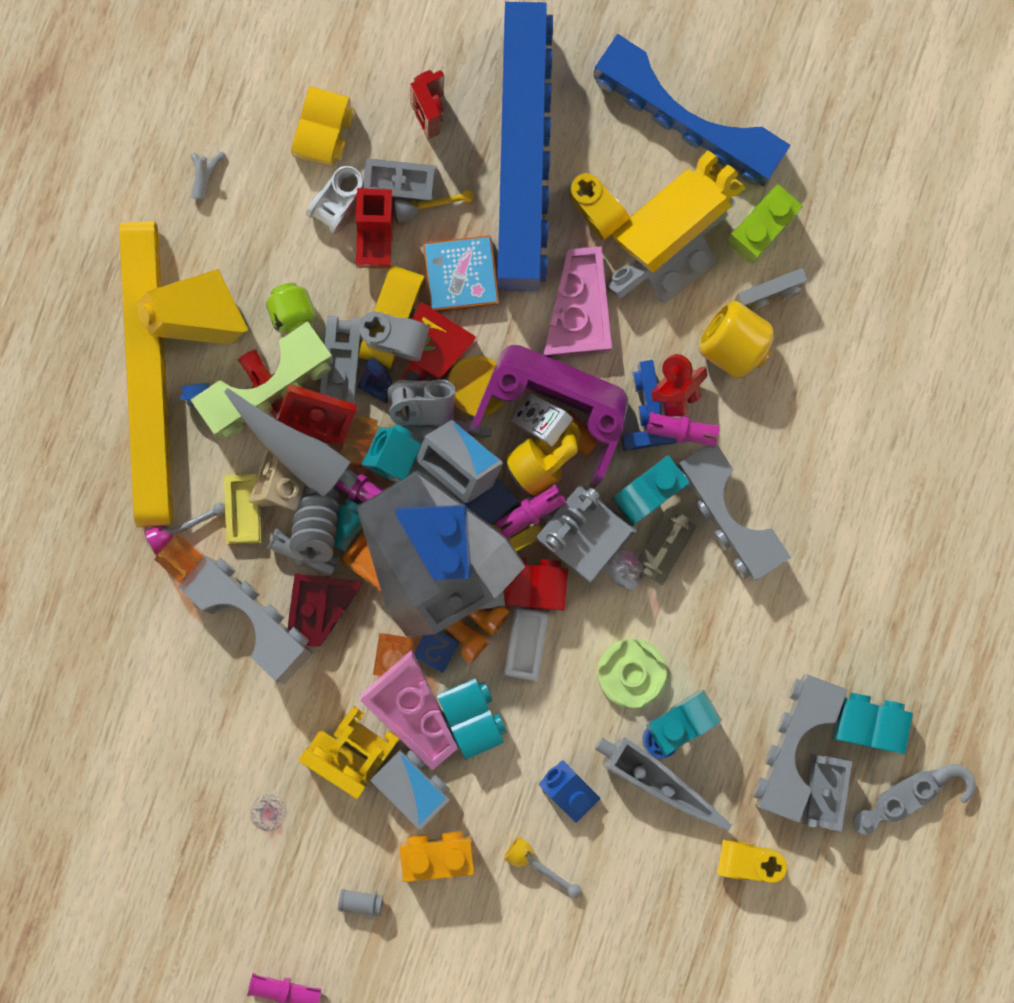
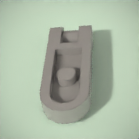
M328 315L324 345L332 355L334 363L329 365L330 371L321 377V394L354 403L361 342L359 323L362 318L352 317L351 321L339 320V316ZM337 334H350L349 343L336 342Z

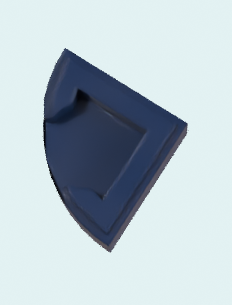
M371 357L365 366L357 387L387 404L389 402L388 389L392 385V379L383 365Z

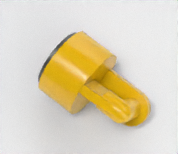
M571 421L553 446L535 437H530L506 455L507 469L516 484L525 493L531 496H539L562 479L560 467L578 452L577 442L581 437L579 426Z

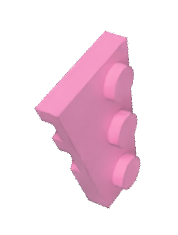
M602 246L567 250L544 350V355L547 357L612 350Z
M412 650L360 694V701L431 770H434L458 749V742Z

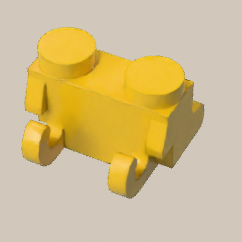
M353 706L333 734L338 740L330 752L336 755L345 741L368 757L358 771L361 775L365 776L372 764L378 768L381 766L399 738L390 731H387L383 737L384 739H382L358 721L362 720L365 713Z

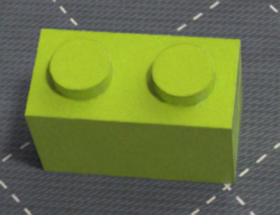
M777 183L731 233L727 243L750 264H753L794 220L803 208V205Z

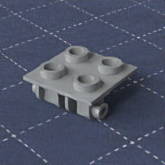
M579 485L566 500L567 504L561 506L536 539L587 581L591 582L634 529L599 501L601 496L595 490L590 488L586 491Z

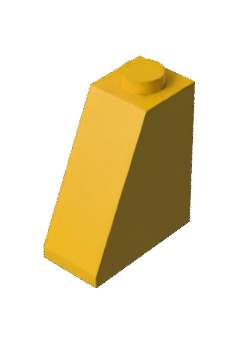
M219 269L150 290L136 304L138 317L141 323L147 327L151 336L231 345L236 343L248 331Z

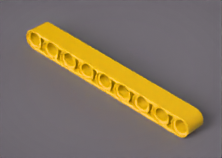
M156 221L120 223L119 237L134 521L136 527L167 526L173 524V496L164 337L150 335L147 327L141 323L136 307L138 301L148 291L162 287L159 232Z

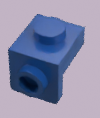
M564 760L551 768L539 783V786L575 823L601 799Z

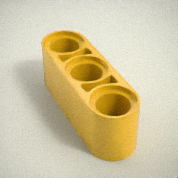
M392 265L385 279L374 312L411 319L423 288L425 276ZM380 324L376 328L369 329L373 337L376 336L377 332H384ZM364 339L358 358L369 361L372 357L388 369H392L397 358L392 353L368 346Z

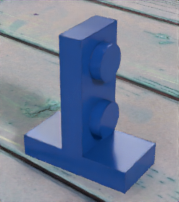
M653 360L639 362L637 366L638 371L633 372L635 392H641L643 405L638 406L641 426H647L649 423L650 412L662 415L660 401H653L651 393L657 386ZM646 431L623 434L621 438L623 452L677 443V439L653 434L648 435Z

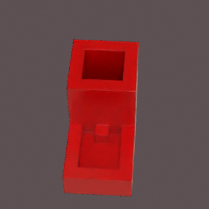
M357 188L355 218L357 227L356 268L390 269L394 225L392 189Z

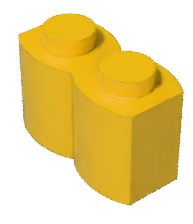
M309 86L291 147L293 157L332 168L335 159L341 161L346 141L341 140L344 128L351 127L355 115V108L351 107L350 97Z

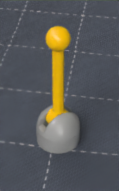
M467 189L459 195L418 203L414 198L393 197L395 219L397 224L406 223L416 217L419 209L459 201L471 203L475 199V194L472 190Z

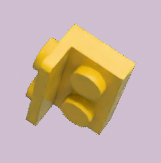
M319 731L298 761L355 799H358L375 775L378 767L372 764L365 776L361 775L358 771L367 759L344 744L339 752L334 755L330 750L337 739L324 731Z

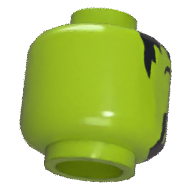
M285 283L271 290V296L266 301V308L272 325L277 332L289 334L307 321L311 324L315 320L316 313L309 293L304 287L297 286L296 283Z

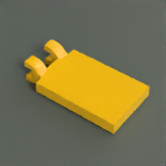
M708 150L699 159L695 172L689 168L686 169L634 213L630 220L611 236L615 243L650 272L654 273L732 207L729 199L745 189L741 182L734 179L738 176L737 171L729 165L723 169L715 164L718 158Z

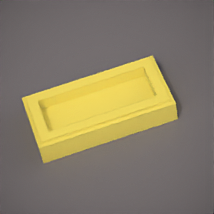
M258 474L224 475L227 545L263 543L261 507L249 503Z

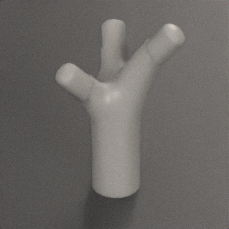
M224 152L214 156L208 163L205 156L199 159L196 153L191 155L195 165V181L191 198L204 201L209 178L217 164L226 157Z

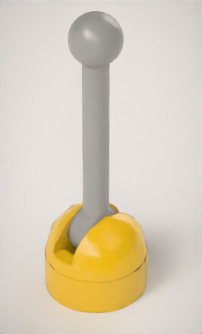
M518 836L510 845L503 858L509 864L515 867L531 865L566 889L571 898H578L581 895L582 891L579 885H571L533 859V848L525 839Z

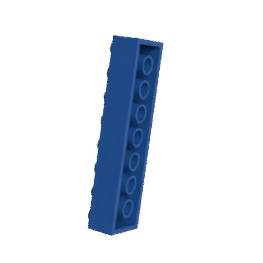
M505 1L498 291L539 292L540 282H546L547 255H541V248H547L548 220H541L542 214H548L549 186L542 185V180H549L550 151H543V147H549L551 117H544V113H550L552 83H545V79L551 80L552 49L546 48V46H552L553 14H547L546 2Z

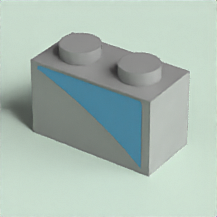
M453 420L425 436L415 460L466 504L493 487L503 465L500 459Z
M401 749L370 781L420 831L450 801L451 798L446 794L450 788L436 774L430 778L421 769L425 763L411 749L407 753Z

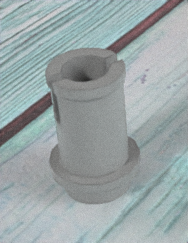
M341 889L338 911L369 915V919H373L374 916L380 917L384 896L377 895V891L368 894Z

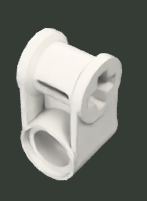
M343 166L335 171L323 190L316 195L309 205L306 215L310 218L316 217L330 227V232L333 235L337 234L356 207L357 188H363L364 183L361 173L352 166ZM345 178H356L358 185L353 191L344 192L340 189V185ZM324 209H326V210H328L329 212H331L334 216H332L331 214H329L328 212H326Z

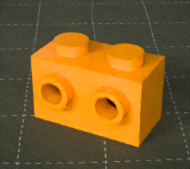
M463 831L442 833V839L428 840V835L408 836L407 842H403L399 846L403 882L474 875L471 836H463Z

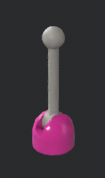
M216 503L212 510L173 529H169L166 526H153L145 530L144 533L155 555L166 552L173 544L175 535L215 515L218 517L225 514V505L223 503Z

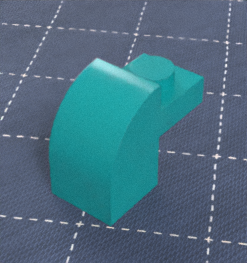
M667 455L627 485L612 499L634 526L690 482L670 456Z
M703 689L672 706L668 712L646 724L663 755H668L695 737L703 735L719 724L722 719Z

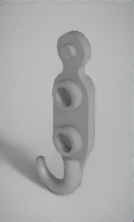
M957 764L943 766L938 770L912 774L884 791L878 797L874 809L858 811L853 817L854 829L863 835H869L877 829L880 821L897 822L930 803L946 781L953 777H960L965 781L966 792L960 798V801L966 803L975 792L976 783L974 776L967 768Z

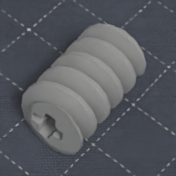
M305 486L298 507L295 510L289 547L297 558L305 562L325 563L332 559V548L334 547V536L337 529L335 526L338 522L337 514L340 508L338 501L341 498L334 488L324 497L320 496L309 486Z

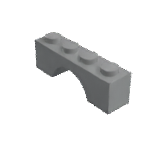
M717 444L715 448L708 445L677 465L690 482L684 489L687 492L692 489L699 501L695 503L696 508L706 521L710 518L718 529L714 532L716 539L724 550L731 549L737 558L733 561V564L743 579L749 577L754 582L791 558L773 529L752 530L738 524L730 516L724 502V488L727 479L734 469Z
M205 556L178 588L202 611L214 614L227 608L243 610L251 619L255 629L256 640L251 658L276 682L286 684L313 654L306 646L309 640L295 627L289 630L283 625L281 621L284 619V616L271 604H268L266 607L263 606L256 599L260 593L245 580L240 584L232 576L236 571L225 560L219 558L216 561Z
M803 674L801 680L796 679L789 695V698L793 700L789 713L783 712L777 731L781 732L777 746L771 745L765 760V764L769 765L765 779L759 778L753 793V797L757 799L756 806L800 823L812 789L806 785L798 774L795 764L797 745L802 736L811 728L824 723H836L848 689Z

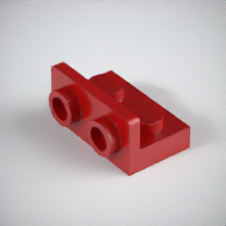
M432 70L425 71L414 78V82L410 83V105L427 140L440 135V122H443L441 113L444 112L440 97L444 95L445 76L442 70L435 73Z
M289 384L283 402L278 405L276 420L305 435L315 437L324 443H335L343 446L356 414V404Z

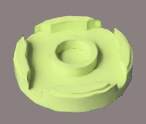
M626 639L616 642L605 651L599 661L597 676L601 690L609 700L621 707L637 708L649 705L660 696L667 679L664 657L656 647L644 640Z

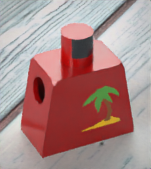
M420 302L412 320L428 325L430 327L420 361L401 358L409 363V366L400 380L424 381L427 375L434 380H444L453 367L475 346L477 337Z

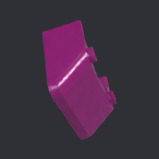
M521 345L507 346L498 357L468 434L474 437L491 396L510 402L518 399L525 388L590 414L588 419L589 433L594 439L604 443L588 487L595 489L605 476L622 433L629 403L627 394L619 386Z

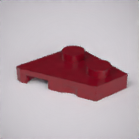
M295 573L287 628L291 630L295 627L309 640L306 645L322 647L361 589L362 582Z

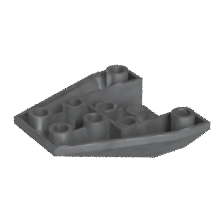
M418 470L357 507L386 609L406 637L436 634L496 599L525 567L524 562L507 537L467 508L472 577L467 579L433 580L398 520L396 509L463 504Z

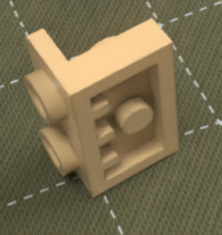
M266 447L249 503L259 507L275 504L294 511L298 507L305 483L281 463Z

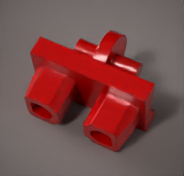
M673 354L664 361L662 372L665 377L651 393L653 401H663L665 416L682 417L689 411L688 403L697 402L701 398L700 385L708 377L707 367L693 370L688 358L680 354Z

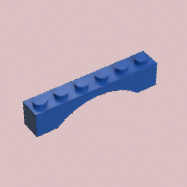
M618 33L594 68L593 77L597 79L596 83L602 89L609 93L618 92L625 97V102L637 111L644 109L654 116L653 120L667 130L673 128L683 134L682 139L692 147L699 148L701 146L707 151L709 150L718 158V164L724 167L731 165L740 171L739 175L742 179L756 186L759 183L764 187L791 146L762 126L750 128L728 127L706 121L690 113L677 103L662 87L651 68L646 51Z

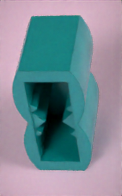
M473 678L437 694L465 760L504 743L501 735L506 734L507 731L500 715L492 716L487 703L493 701L485 681L478 684L476 678Z
M850 693L849 699L845 698L834 726L832 739L905 754L913 717L912 712L904 711L905 704L884 700V705L880 706L871 704L870 696Z

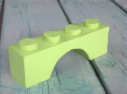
M308 321L279 340L281 351L280 363L273 377L265 384L253 389H237L219 380L191 399V402L218 440L223 437L226 439L234 437L243 430L242 424L245 423L224 393L226 388H229L268 414L273 409L271 404L282 397L284 398L289 384L301 387L300 385L311 377L313 380H317L330 371L329 365L334 363L332 355Z

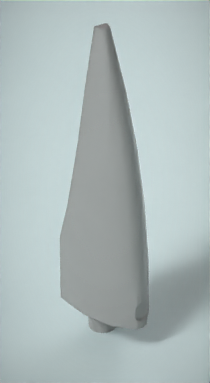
M229 388L225 389L224 393L259 440L281 463L320 496L324 497L338 480L350 488L355 484L358 476L347 468L351 462L324 442L275 420Z
M602 737L596 744L595 750L604 755L603 767L628 783L703 821L728 831L732 825L691 787L654 756L624 737L613 745Z

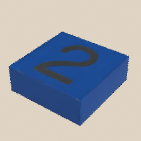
M442 632L424 635L414 655L416 659L444 673L460 642Z

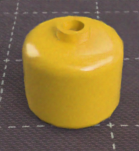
M731 301L717 312L706 327L699 341L698 351L703 357L736 379L743 378L749 375L756 367H762L771 353L769 348L774 339V328L769 322L742 303Z

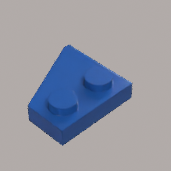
M467 505L396 509L398 520L433 580L467 579L472 577Z

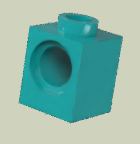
M394 425L393 428L379 427L362 465L388 480L401 481L407 477L422 444L411 438L413 435L411 431L399 425Z

